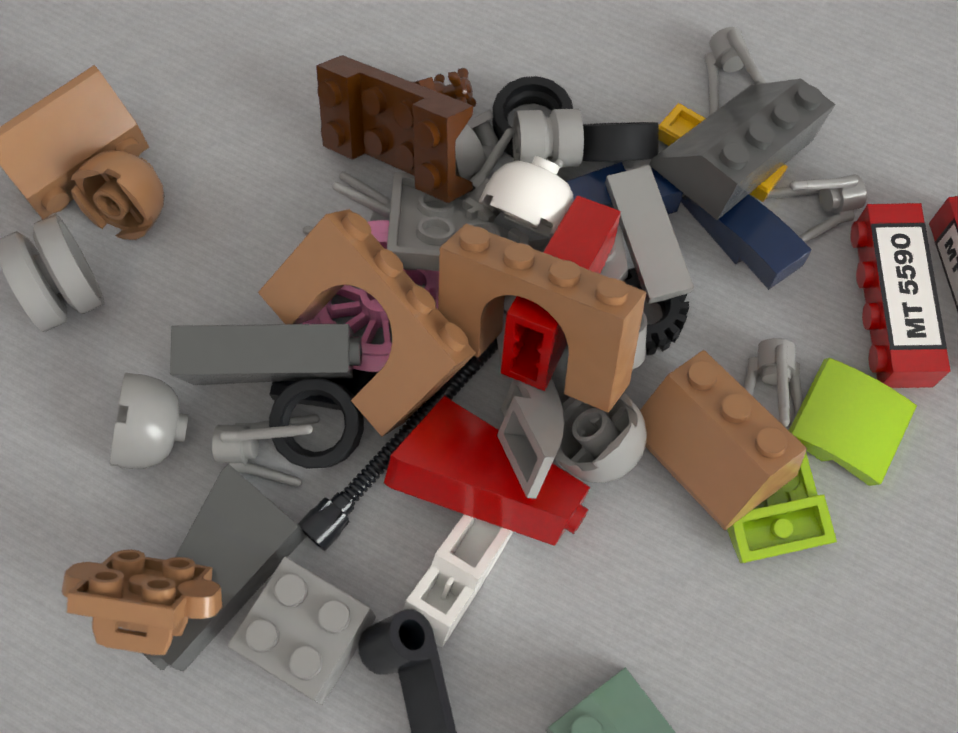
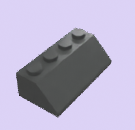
M803 79L750 85L652 158L649 165L718 220L811 143L834 108L835 103L825 97L818 88L809 85Z

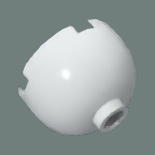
M535 156L532 163L513 161L504 164L495 171L481 195L479 204L491 211L494 210V207L504 211L505 218L550 237L551 234L554 235L572 205L574 197L569 184L557 175L560 167L551 161Z

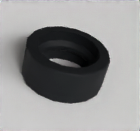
M538 76L521 77L507 83L497 94L492 107L493 130L498 140H500L508 128L512 129L508 124V114L521 105L538 104L547 107L551 111L553 109H573L572 100L565 89L553 80ZM511 138L504 152L514 158Z
M657 122L583 124L584 149L582 161L650 160L658 155L659 124Z
M323 378L301 379L287 386L275 399L269 415V427L289 426L293 409L301 400L309 396L322 395L331 398L340 406L344 415L345 428L339 441L325 451L313 452L304 449L294 440L293 436L271 438L277 451L290 463L306 469L332 467L348 459L359 446L364 431L363 414L351 402L355 395L343 385Z

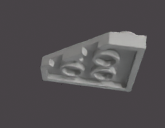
M394 172L387 249L399 257L405 270L439 271L440 247L466 223L484 228L490 233L517 243L529 245V236L517 228L507 231L494 222L495 214L470 197L463 201L457 198L450 203H446L415 189V178L410 173Z

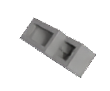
M513 379L501 407L505 418L497 436L526 497L536 499L562 442L564 431L563 408L552 379L545 391Z

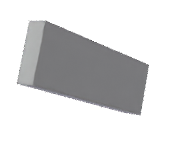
M650 165L607 176L605 184L614 209L621 211L619 224L642 290L646 291L645 299L647 304L691 293L694 285Z

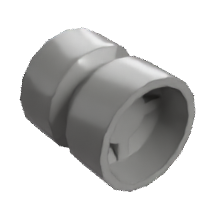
M553 109L548 117H545L541 110H519L514 112L512 129L514 130L512 137L514 161L532 163L534 157L538 156L551 162L560 159L563 161L562 167H580L584 149V130L579 109Z

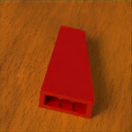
M577 195L543 253L574 262L580 267L600 274L615 243L621 211ZM516 296L507 311L500 373L545 391L566 348L567 340L562 328L553 316L529 299Z
M445 396L442 397L391 454L383 483L391 489L553 546L557 544L566 530L574 535L589 511L582 503L591 487L553 463L537 498H527L497 436L499 430Z

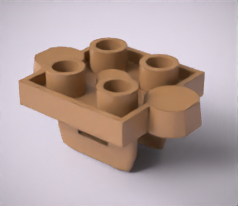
M138 550L114 552L102 563L81 562L73 564L65 571L61 590L62 594L67 597V613L92 617V630L97 644L107 648L150 655H165L173 636H182L188 618H209L215 616L222 608L221 587L218 583L212 581L213 567L195 565L193 560L184 557H174L166 560L145 557V554Z

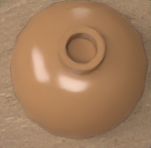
M110 150L99 153L84 163L71 178V181L75 180L76 186L71 190L72 196L80 210L101 229L106 224L122 229V231L115 235L121 239L137 240L145 236L155 224L164 206L165 195L163 185L152 165L146 160L122 150Z

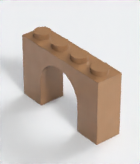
M347 209L325 214L258 293L284 324H301L314 319L344 285L358 287L372 295L380 303L391 325V352L384 367L355 395L351 402L383 437L404 424L476 352L468 344V338L463 330L454 323L449 322L435 307L436 302L433 296L423 287L416 285L403 270V263L399 257L392 251L385 249L371 234L372 230L368 222L359 214Z
M467 223L462 226L440 247L438 310L449 322L454 323L463 330L468 338V344L476 352L474 356L479 357L502 332L505 295L529 299L549 312L565 334L569 356L564 394L609 413L630 384L646 291L630 286L619 279L609 278L580 267L574 262L562 260L535 250L527 244L517 243L490 233L484 228Z

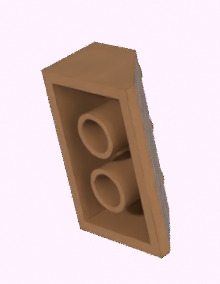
M95 65L0 126V167L42 219L63 210L74 199L71 190L76 186L75 180L71 181L72 175L94 156L105 151L122 150L139 157L143 151L149 148L138 124Z
M702 350L669 373L640 409L647 431L645 447L724 530L728 529L794 479L799 472L807 450L789 430L705 350Z

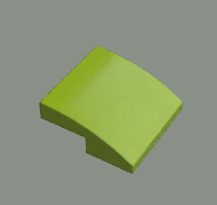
M826 358L823 360L789 431L807 448L806 451L821 462L834 460L868 486L881 485L917 405L891 387L860 370L832 358Z
M805 453L799 472L794 479L727 529L740 563L837 542L825 495L817 494L807 453Z

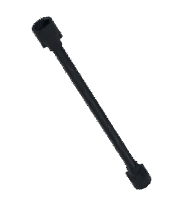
M497 338L479 357L473 356L418 409V412L414 413V416L410 417V420L406 421V425L404 424L402 429L398 430V434H394V438H391L390 442L385 444L386 447L383 446L381 448L382 451L377 452V455L373 457L374 460H370L369 464L365 465V469L361 470V474L358 473L356 475L357 478L352 479L353 483L350 482L348 484L349 487L344 488V492H337L330 500L324 497L316 507L303 517L298 525L311 541L323 551L330 547L350 522L347 516L355 509L353 507L355 501H359V497L364 495L363 492L366 493L368 491L367 487L371 488V483L374 484L376 479L380 478V474H384V470H387L391 454L443 396L452 400L453 396H456L457 392L469 382L468 379H471L472 375H475L476 371H479L480 367L492 357V354H495L496 350H498Z

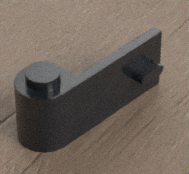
M405 609L366 628L358 642L362 663L375 674H399L411 733H457L434 633L426 617L416 610Z

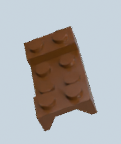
M344 55L316 65L323 147L352 160L366 154L406 173H410L415 178V189L446 203H450L473 190V182L456 175L455 147L456 139L473 115L472 105Z

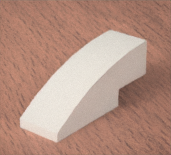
M464 514L436 552L428 571L407 598L403 610L411 609L423 614L430 622L436 644L440 647L444 646L509 541L513 531Z

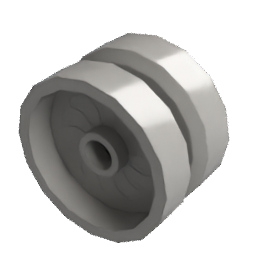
M56 213L34 223L33 238L36 247L28 237L17 231L0 238V267L22 308L40 331L47 332L67 322V307L63 297L72 309L81 314L105 305L100 287L86 258L66 224Z

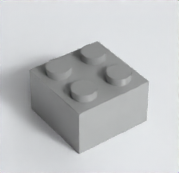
M284 557L227 647L323 706L356 652L361 634L373 624L376 616L370 607Z

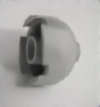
M125 372L118 403L117 421H115L110 466L126 469H146L158 465L170 455L174 441L184 442L188 414L179 413L178 396L172 387L165 382L147 375Z
M625 391L609 413L572 397L562 404L564 431L555 460L564 470L585 482L609 483L622 478L637 465L645 450L647 431L645 420L640 410Z

